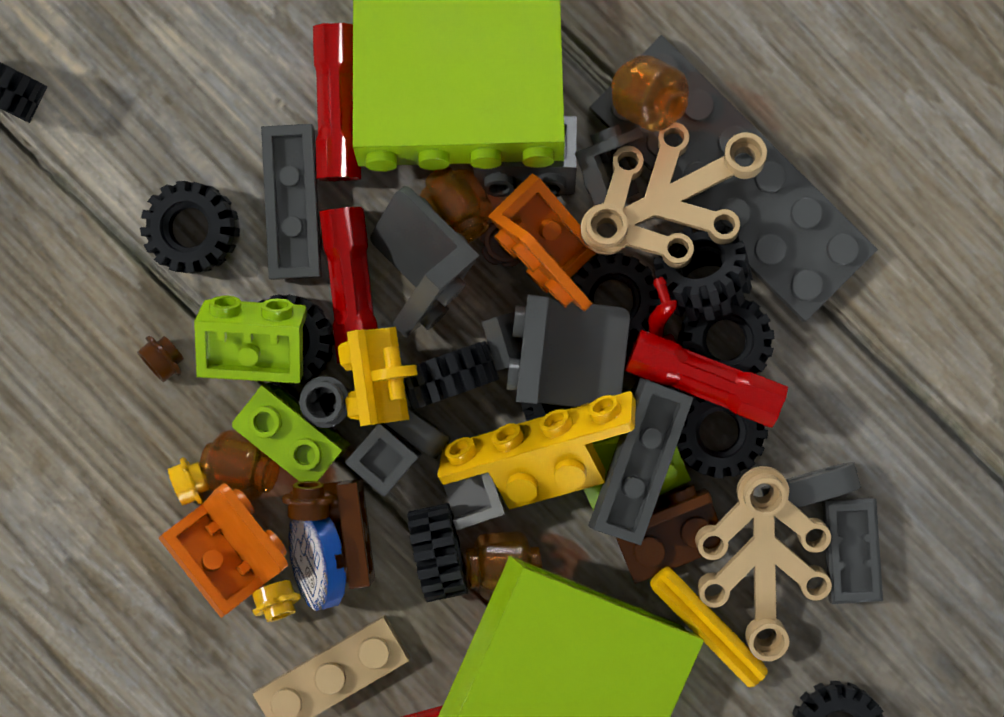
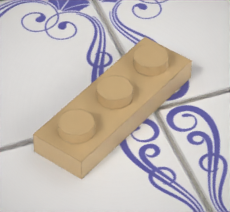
M383 615L258 688L253 693V696L265 717H315L409 662L410 656L386 615Z

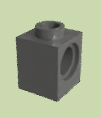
M382 423L372 430L345 463L381 495L386 496L422 453L401 435Z

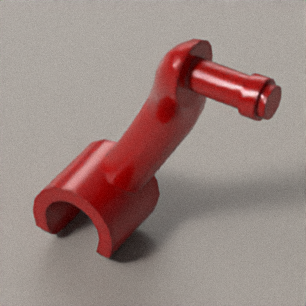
M659 277L654 279L653 284L657 289L661 304L649 316V332L676 343L672 334L664 336V326L677 307V300L671 301L666 286V279Z

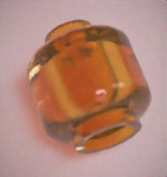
M639 55L628 61L617 70L613 77L611 85L612 103L616 112L650 132L663 131L672 126L684 115L687 109L689 85L684 73L651 55Z
M451 167L434 171L426 178V186L422 189L419 196L426 199L432 209L455 232L460 233L468 243L486 232L489 227L488 220L490 219L488 215L493 211V206L473 172L467 169L452 170Z
M227 430L220 433L213 443L210 442L205 446L200 458V468L205 472V481L211 491L225 483L232 491L235 488L242 491L250 502L260 498L263 493L270 492L274 488L280 472V466L236 430Z
M520 531L480 534L474 542V547L466 549V568L470 589L477 588L483 598L490 600L509 555L542 568L539 547H530L527 537Z

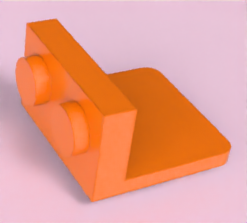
M532 173L488 215L490 220L500 230L494 235V238L513 258L516 259L518 257L528 267L525 272L545 293L549 292L565 308L572 302L583 311H586L592 305V302L571 280V277L596 252L589 249L584 243L581 236V225L545 183Z
M225 483L215 489L202 505L158 538L220 618L228 614L253 594V592L289 566L284 557L287 554L286 548L279 537L269 529L264 531L252 516L255 513L254 507L246 495L237 488L232 491Z

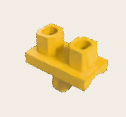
M396 327L347 332L348 341L338 346L340 365L346 371L353 372L355 391H350L345 398L347 417L359 420L360 426L409 420L404 378L417 376L418 372L417 365H401Z

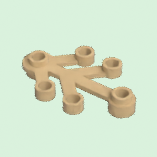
M668 123L659 131V152L645 197L626 207L625 204L631 181L641 175L644 158L641 151L634 146L619 148L613 156L612 167L614 173L604 203L590 208L582 219L581 236L584 243L589 249L602 255L616 254L626 246L662 256L664 262L670 267L682 268L690 263L694 252V244L687 235L674 233L670 236H665L637 225L656 217L708 232L709 237L718 244L724 245L733 242L738 236L740 229L739 217L733 211L728 209L713 211L684 203V201L733 176L740 179H749L758 175L763 169L767 157V148L764 141L753 133L743 132L736 134L727 142L723 157L671 183L678 158L688 148L689 132L680 123ZM674 133L681 136L683 142L679 146L672 147L665 143L664 138L668 134ZM740 153H747L753 158L754 162L750 166H740L736 163L734 157ZM624 157H632L638 164L632 170H624L619 166L618 162ZM719 220H727L733 225V231L728 234H721L717 232L714 224ZM604 223H610L615 226L617 232L612 237L605 238L598 234V227ZM679 243L686 247L688 253L684 257L675 258L669 254L668 248L672 244Z
M759 466L747 471L738 482L736 489L738 502L716 525L702 527L695 536V543L701 556L708 560H717L727 553L728 542L746 524L753 520V537L718 573L712 572L703 575L698 580L697 592L700 600L707 607H721L728 601L730 591L754 567L755 619L747 626L745 639L751 653L762 661H774L781 658L788 650L790 642L783 623L776 618L775 565L797 582L804 596L810 600H822L829 595L832 589L831 579L822 567L817 565L809 566L775 536L774 516L797 533L800 543L809 552H822L831 542V533L826 524L819 518H809L788 500L790 491L785 477L775 468L768 466ZM763 483L770 485V491L767 495L763 497L753 495L754 489L758 485ZM813 529L822 530V535L818 540H806V535L809 531ZM717 536L720 538V543L717 547L712 549L703 547V543L708 537ZM811 578H823L819 587L815 589L807 588V583ZM718 584L722 586L721 591L715 596L705 594V590L710 585ZM768 628L773 629L770 637L766 639L757 638V634L760 631Z

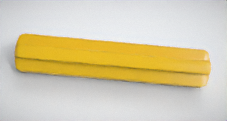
M664 567L654 575L650 581L652 590L696 635L704 640V643L747 687H755L766 677L768 669L765 664L751 653L749 647L710 607H707L700 600V597L670 567Z

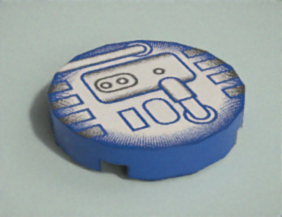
M330 517L317 521H297L291 519L288 535L289 553L294 577L302 597L314 611L338 606L345 594L346 571L344 572V567L337 569L335 555L342 554V544L334 523Z

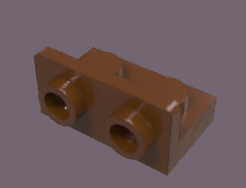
M363 478L323 483L324 490L331 492L334 497V502L330 504L329 517L336 527L342 544V554L335 555L337 569L344 567L346 583L349 584V589L369 587L375 580Z
M694 484L666 494L665 497L668 503L654 508L641 545L616 537L634 584L654 577L664 567L674 569L702 557L696 546L695 536L702 527L716 525L719 522L709 491L705 488L696 491ZM717 536L708 537L704 541L703 547L708 549L717 547L720 543V538Z

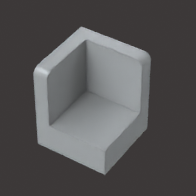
M489 473L443 485L454 515L453 523L456 530L505 515L506 508L502 496Z

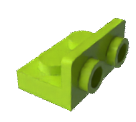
M224 295L205 300L194 320L197 377L300 383L303 376V325L307 317V307L305 305L293 304L289 300L280 298L269 299L264 302H246L234 296Z
M272 383L261 385L233 420V429L299 482H318L328 468L341 458L351 444L331 428H319L310 424L302 415L299 402L279 386L271 385Z

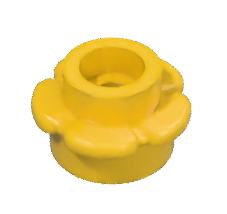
M182 457L180 458V464L168 468L169 478L182 506L197 501L200 505L203 503L202 493L210 490L207 477L199 462L190 465L189 461Z
M290 580L269 584L253 592L252 597L256 608L252 612L256 616L264 614L267 622L283 619L296 612L293 604L301 599V595L294 592Z

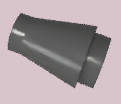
M321 376L312 379L304 386L300 394L299 404L302 415L310 424L319 428L336 426L347 415L345 398L350 390L332 377ZM333 393L336 397L334 408L330 404V397Z

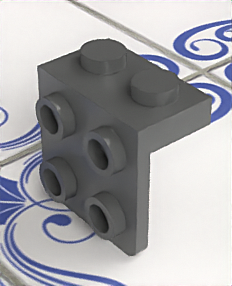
M403 186L394 194L370 235L372 244L416 287L392 324L406 338L421 325L427 330L431 329L449 310L447 305L465 288L466 283L463 281V278L480 255L470 247L468 241L460 233L455 232L432 209L426 199L418 196L408 186Z
M528 295L527 306L516 305L512 337L523 338L521 359L510 358L507 389L517 390L516 402L577 407L593 402L601 396L621 394L630 324L629 312L622 307L592 304L586 311H583L572 302L565 308L557 300H551L549 297Z

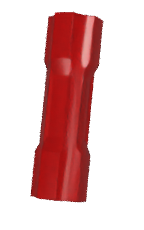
M322 23L314 25L313 55L317 77L318 136L316 139L317 179L329 182L362 180L361 166H358L353 150V24Z
M362 207L336 208L319 212L323 247L327 255L337 363H340L338 346L348 341L347 332L362 329H378L373 310L367 259L368 239L364 208Z
M640 330L625 368L626 372L699 397L769 428H773L788 392V386L752 372H743L687 350L678 343L644 330Z

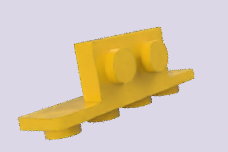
M631 391L618 395H605L593 402L566 410H554L543 417L519 424H506L495 431L471 438L462 437L456 439L452 443L447 444L442 450L437 476L441 483L446 485L489 473L509 510L604 484L606 469L592 443L633 431L635 429L636 400Z

